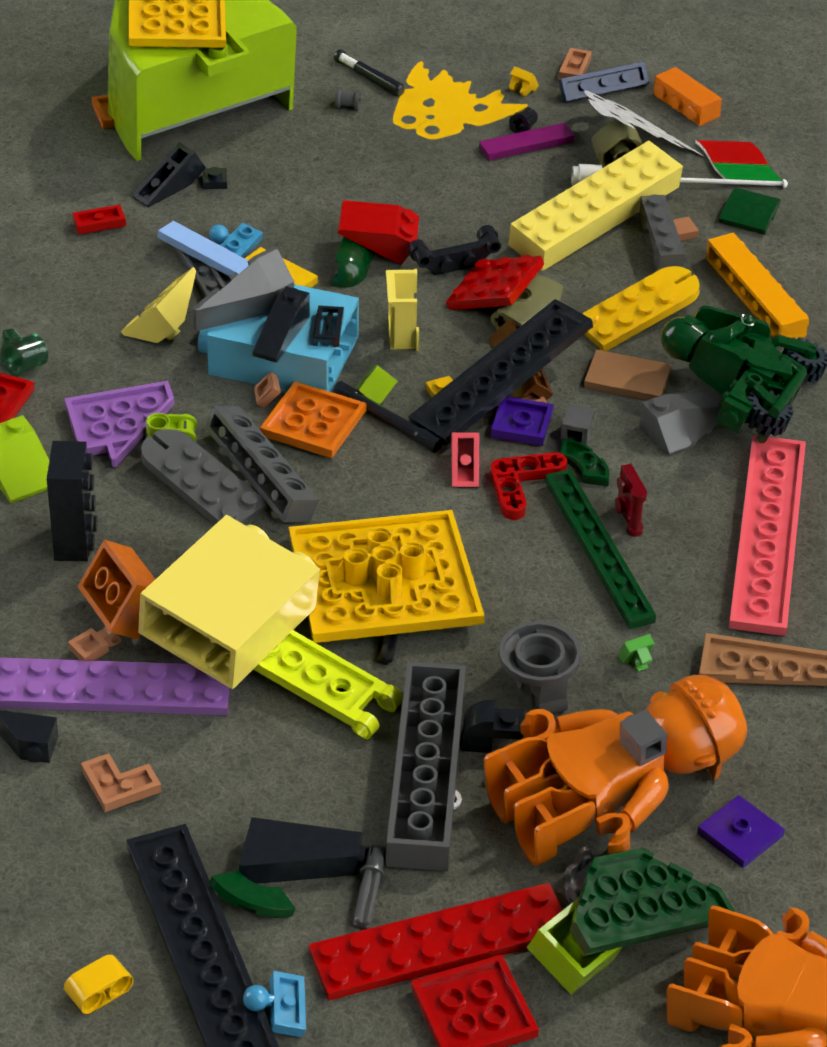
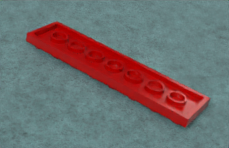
M545 883L309 944V953L329 1001L463 966L501 954L505 955L527 949L537 931L563 910L550 883Z

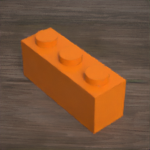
M677 67L655 76L653 94L689 120L701 126L720 117L722 98Z

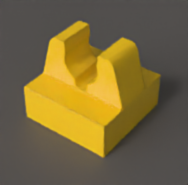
M514 66L510 73L512 77L509 84L511 92L514 93L518 87H522L520 94L523 97L527 96L531 91L535 92L539 84L534 74Z

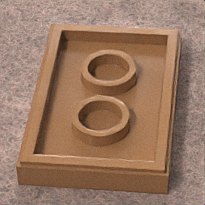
M596 349L584 381V388L648 401L663 395L671 373L672 364Z

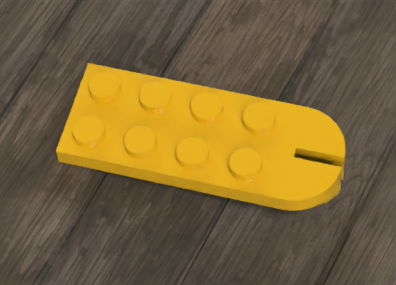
M670 266L662 268L583 312L582 314L593 321V328L584 335L602 351L610 350L693 303L699 296V280L695 274L691 276V271L683 267Z

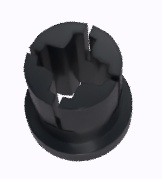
M526 107L510 117L509 127L514 133L529 131L537 122L538 115L534 109Z

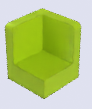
M373 363L355 388L366 397L381 404L398 381Z

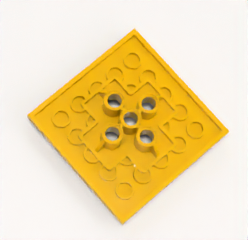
M453 510L289 527L292 552L306 554L312 559L316 567L320 568L316 608L307 616L312 640L315 643L484 624L485 615Z

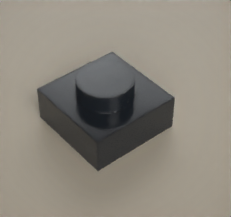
M205 168L203 171V189H227V168Z

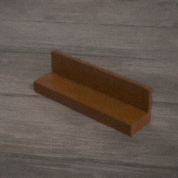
M508 319L490 336L489 342L492 349L521 326ZM543 368L511 393V397L522 399L530 392H533L537 396L545 397V400H548L553 395Z

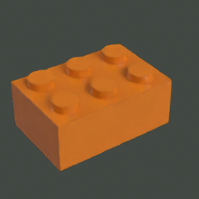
M104 539L77 587L109 632L139 639L141 635L138 633L140 593L155 578L131 547Z

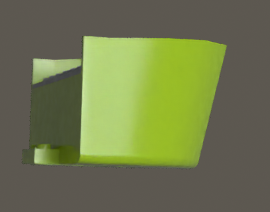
M114 0L109 29L108 114L110 117H113L114 127L119 137L136 161L141 160L142 138L272 95L278 98L288 110L293 109L297 27L283 10L269 0H225L226 48L129 46V0Z

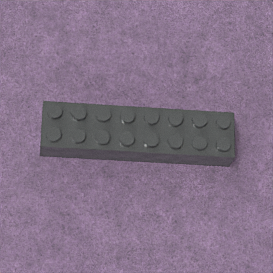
M407 661L386 842V867L448 871L466 665Z

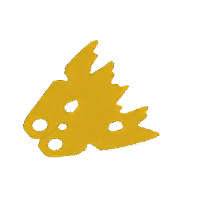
M420 61L414 66L406 79L407 84L414 88L405 89L404 93L399 97L393 115V123L404 129H416V133L424 138L439 139L461 132L464 129V123L482 126L519 112L528 105L502 104L501 101L504 95L501 94V90H496L483 98H476V94L468 93L471 81L465 83L453 82L452 76H449L446 70H442L439 75L430 80L428 77L429 69L423 68L424 63ZM429 98L435 101L434 106L431 107L423 105V102ZM478 104L488 106L486 110L480 112L475 111L473 107ZM410 115L415 117L416 121L412 124H406L401 121V118ZM433 115L434 119H427L426 116ZM437 126L440 131L437 134H428L425 132V128Z

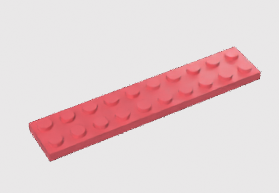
M757 435L752 436L729 629L786 636L806 441L769 437L765 443H759Z

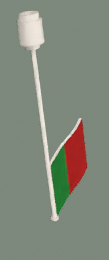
M695 140V143L706 153L715 171L723 179L681 178L680 182L782 186L783 189L788 185L785 179L781 180L770 168L762 152L752 142ZM578 164V166H572L571 184L575 185L602 169V165Z

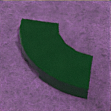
M563 438L560 453L567 458V464L577 469L580 473L582 483L609 487L610 475L605 460L593 453V449L575 440Z
M239 871L211 876L209 885L224 900L236 907L240 904L244 908L256 910V915L281 918L290 917L294 914L295 906L281 887H267L256 884L245 878Z

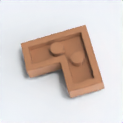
M109 753L81 763L82 773L104 812L162 792L161 783L150 764L120 773Z

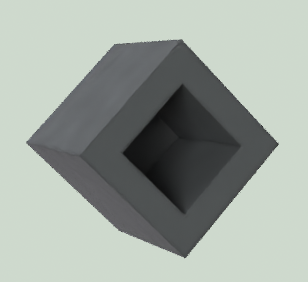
M569 404L562 422L560 443L562 444L563 438L588 445L594 425L595 409Z
M646 709L635 715H630L620 722V743L640 766L666 754L667 733Z

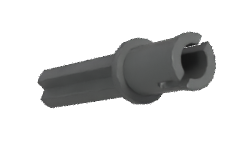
M373 844V846L369 845L367 847L365 864L360 869L362 880L352 923L355 927L367 929L371 923L379 882L384 879L385 873L382 869L386 848L380 844Z

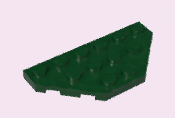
M638 848L594 857L588 866L569 929L586 956L708 927V911L711 906L722 907L733 912L736 911L720 887L712 883L706 886L693 879V873L672 862L666 865L654 859L653 852L645 848Z

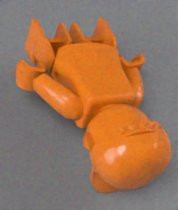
M691 675L671 684L669 692L660 691L655 693L650 699V704L646 710L667 733V752L642 766L635 761L620 743V722L626 717L633 715L632 712H624L618 715L611 710L605 709L586 710L558 716L555 722L554 715L550 711L544 709L531 710L526 713L525 720L520 725L524 739L491 752L484 757L485 785L490 804L501 822L506 824L513 820L515 821V831L519 845L526 858L534 867L555 858L559 845L582 834L590 828L594 821H596V832L600 837L607 833H614L608 843L609 854L628 851L630 849V832H634L663 802L667 795L669 784L664 769L670 773L680 775L690 774L707 767L712 781L719 779L723 763L743 747L747 737V723L741 705L731 689L716 678L707 675ZM619 807H623L620 813H615Z
M711 906L708 911V945L695 942L692 946V958L687 957L684 961V987L670 984L667 988L668 1025L687 1032H694L700 1025L728 1031V1044L720 1047H827V939L814 931L809 933L810 921L808 915L798 908L791 907L786 914H782L785 932L778 930L777 934H773L765 924L757 919L722 907Z

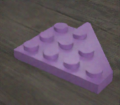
M168 381L64 398L65 408L75 440L86 441L87 452L92 453V455L108 453L112 467H116L146 436V419L149 415L153 413L166 414L174 406V396Z

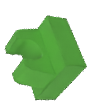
M648 634L624 642L618 654L622 664L631 662L638 672L648 669L647 664L652 662L650 652L655 644L651 635Z

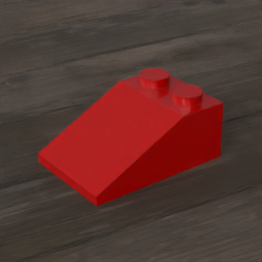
M343 200L340 208L337 233L402 265L409 256L407 246L413 240H417L419 215L399 205Z

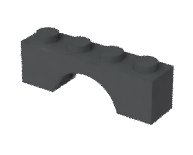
M665 195L641 196L639 221L643 234L650 233L653 248V264L656 272L670 266L684 267L685 253Z

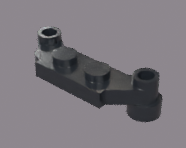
M484 225L477 231L476 237L478 241L430 251L423 240L417 239L409 243L407 253L413 261H416L420 268H426L432 271L434 275L474 267L475 263L479 260L485 259L491 253L498 252L501 249V243L498 240V233L494 227Z

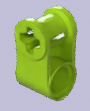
M153 413L146 419V438L150 436L153 439V433L159 430L174 429L185 433L196 442L197 438L194 431L197 428V420L189 414Z

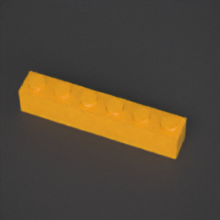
M734 232L708 239L707 261L755 317L770 325V334L772 336L779 334L789 338L795 337L796 339L798 337H806L807 327L809 326L808 315L800 309L794 299L785 292L781 284L771 276L770 272L764 268L757 257L749 251L744 242Z

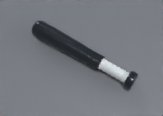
M342 49L335 52L334 61L337 63L342 62L348 65L358 74L395 96H401L404 93L405 86L399 81L361 61L351 58Z

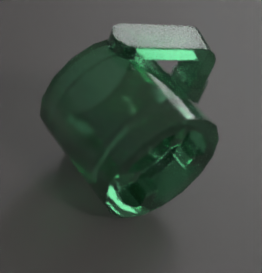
M13 328L3 330L1 364L11 376L18 377L47 363V346L44 340L35 333L20 337Z

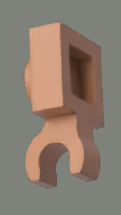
M105 626L98 632L90 628L68 641L69 650L79 660L95 661L107 654L109 647L117 645L122 639L117 634L109 632Z

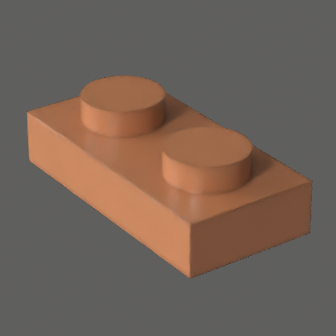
M570 48L560 68L559 80L585 74L592 58V51Z

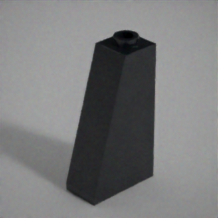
M252 817L239 863V872L256 884L357 875L359 864H365L367 846L362 845V832Z

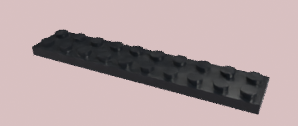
M182 824L127 839V850L205 1047H279L264 1009L261 1011H251L243 1002L244 992L253 983L216 894L209 885L210 880L187 825Z

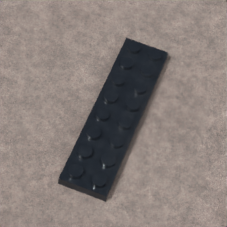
M554 299L408 416L409 422L441 438L442 444L447 446L451 443L452 432L463 433L593 328L592 319Z

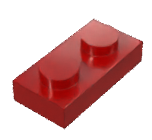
M120 204L72 213L78 235L126 226V218Z

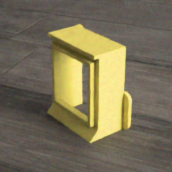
M417 269L386 270L390 349H416V351H419V327H416L417 299H414V293H417Z

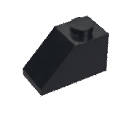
M0 710V736L20 759L33 763H50L59 737L57 717Z

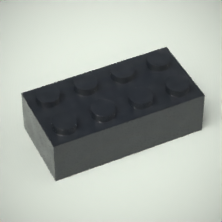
M52 441L46 479L54 561L88 562L89 551L95 550V535L92 532H97L98 517L92 513L96 510V495H91V491H94V474L89 473L93 466V455L87 452L86 441Z

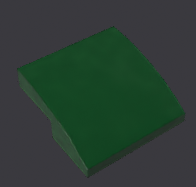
M735 187L724 205L719 217V223L766 235L771 220L775 218L781 199Z

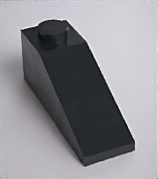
M179 142L132 196L147 207H151L190 186L206 167L194 151Z
M288 286L283 289L274 301L252 354L254 357L275 363L278 362L310 318L309 292Z

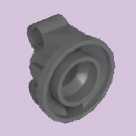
M543 621L525 622L511 628L502 637L499 646L498 656L501 667L510 677L515 679L518 688L524 694L530 696L533 710L544 709L552 714L567 710L568 679L578 670L582 652L579 641L569 630L554 623Z

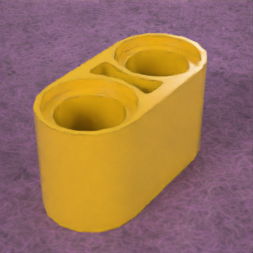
M111 954L101 957L72 974L66 980L63 989L82 1013L90 1014L128 992L133 985L134 979L119 960Z

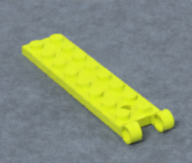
M294 630L253 669L350 725L356 735L366 740L370 739L379 729V722L371 713L362 711L365 706L375 698L381 708L394 712L403 702V694L397 687L386 684ZM343 688L346 692H339L336 689Z

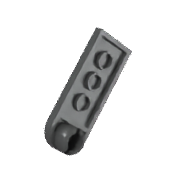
M163 429L154 432L153 439L148 436L143 441L141 460L144 466L214 525L225 515L245 525L268 509V503L263 497L185 433L174 429Z

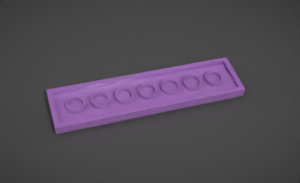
M0 658V708L228 715L230 688L191 664Z

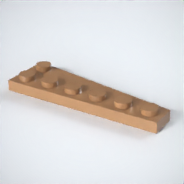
M706 633L699 675H707L723 683L827 686V651Z

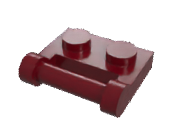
M630 463L621 465L620 477L617 478L619 491L618 498H615V507L617 512L622 514L628 523L627 533L630 536L638 537L643 533L644 526L641 520L643 502L647 499V490Z

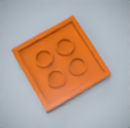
M294 381L260 426V431L266 438L333 458L366 412V403Z

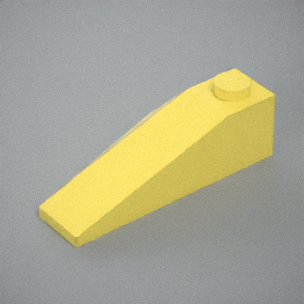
M192 267L173 281L159 294L158 298L144 308L145 310L140 314L141 317L139 315L134 317L121 333L124 336L159 343L164 338H167L168 341L174 338L180 332L178 327L185 321L196 275L195 268Z

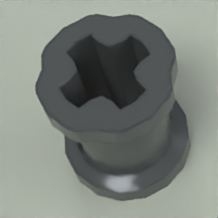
M338 87L335 95V108H340V106L351 107L358 111L361 104V90L357 89L356 92L346 91Z

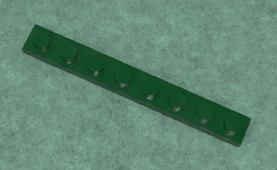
M572 470L547 474L545 476V484L627 627L632 629L655 623L656 614Z

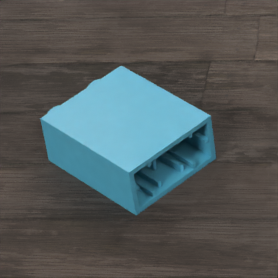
M294 284V288L310 293V318L277 363L254 357L252 354L269 314L200 330L198 350L208 354L209 375L257 385L268 373L273 372L278 375L280 390L288 391L294 381L331 392L359 337V298ZM319 305L344 307L339 347H334V343H329V346L326 347L323 346V342H318V346H313V333ZM323 312L320 335L325 334L328 312ZM338 313L333 314L330 335L335 334Z

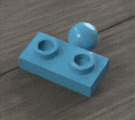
M242 223L232 234H229L225 226L217 224L211 227L209 238L216 244H221L220 246L245 258L263 239V232Z
M273 971L269 978L270 994L261 985H252L246 989L243 995V1002L249 1010L261 1011L266 1007H270V1026L274 1033L297 1037L303 1036L306 1031L304 976Z

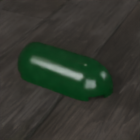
M343 237L335 263H339L335 277L332 278V287L348 288L360 284L367 276L375 252Z

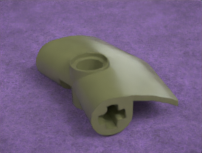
M536 274L513 305L501 306L492 314L491 321L493 326L498 330L508 319L522 326L554 299L560 301L563 286L552 279Z

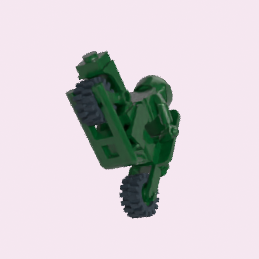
M701 306L694 316L688 314L685 317H675L669 320L661 331L663 349L674 359L690 362L689 368L701 380L709 384L718 393L723 394L719 402L721 408L715 422L736 433L742 430L744 424L749 423L748 427L750 429H757V441L759 443H765L771 434L772 436H777L785 432L794 412L792 410V403L802 383L806 382L807 379L810 383L819 381L827 367V352H824L825 349L823 347L819 348L818 343L815 342L813 344L810 343L811 340L809 339L803 341L801 337L796 339L795 337L789 338L779 334L769 338L771 332L770 325L745 313L741 315L712 306ZM776 347H783L782 353Z

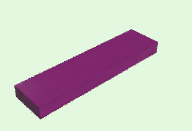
M560 123L479 141V149L487 160L491 161L574 142L575 135L566 123Z

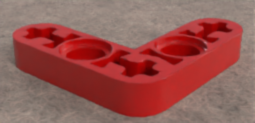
M552 452L494 460L490 467V478L503 516L510 520L523 518L526 514L527 504L520 482L545 479L547 474L567 470V458L561 453ZM525 466H531L535 469L529 471L524 470L522 468ZM511 487L515 490L511 492L503 491L502 488ZM511 501H514L515 508L510 505Z

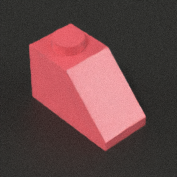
M452 432V487H479V433Z

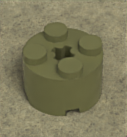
M613 119L609 124L603 126L591 139L594 153L602 168L643 144L636 128L634 129L618 119Z

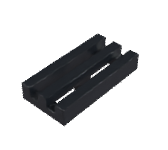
M318 306L313 333V346H318V342H323V346L326 347L329 346V343H334V347H339L344 307ZM323 312H328L325 334L320 335ZM338 313L335 334L330 335L333 314Z

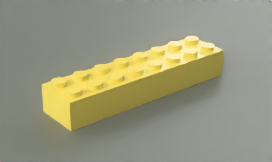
M647 141L512 222L508 245L521 256H542L544 265L540 270L543 271L637 214L640 210L641 196L654 194L666 196L679 188L683 166L652 142Z

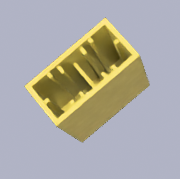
M225 515L140 593L138 633L233 690L316 608L320 568L316 567L312 559L302 552L292 553L271 541L267 534L255 525L245 526L232 517Z

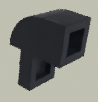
M492 699L473 704L464 715L462 751L491 753L493 738L522 740L523 734L521 733L520 725L524 720V710L495 708V700Z

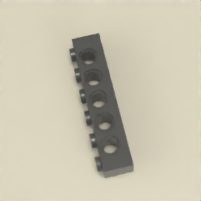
M213 406L205 425V429L283 522H309L318 505V497L240 406Z

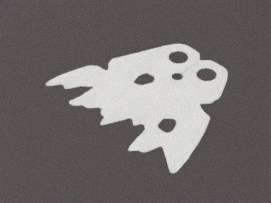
M584 91L585 95L593 99L588 100L600 114L614 117L634 128L630 124L632 123L657 138L662 137L678 146L681 144L702 155L626 107L611 100H606L589 91Z

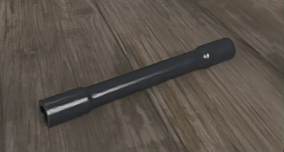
M343 381L337 382L334 386L333 393L365 402L367 413L414 439L428 450L436 453L441 449L443 445L441 438L428 430L420 428L395 414Z

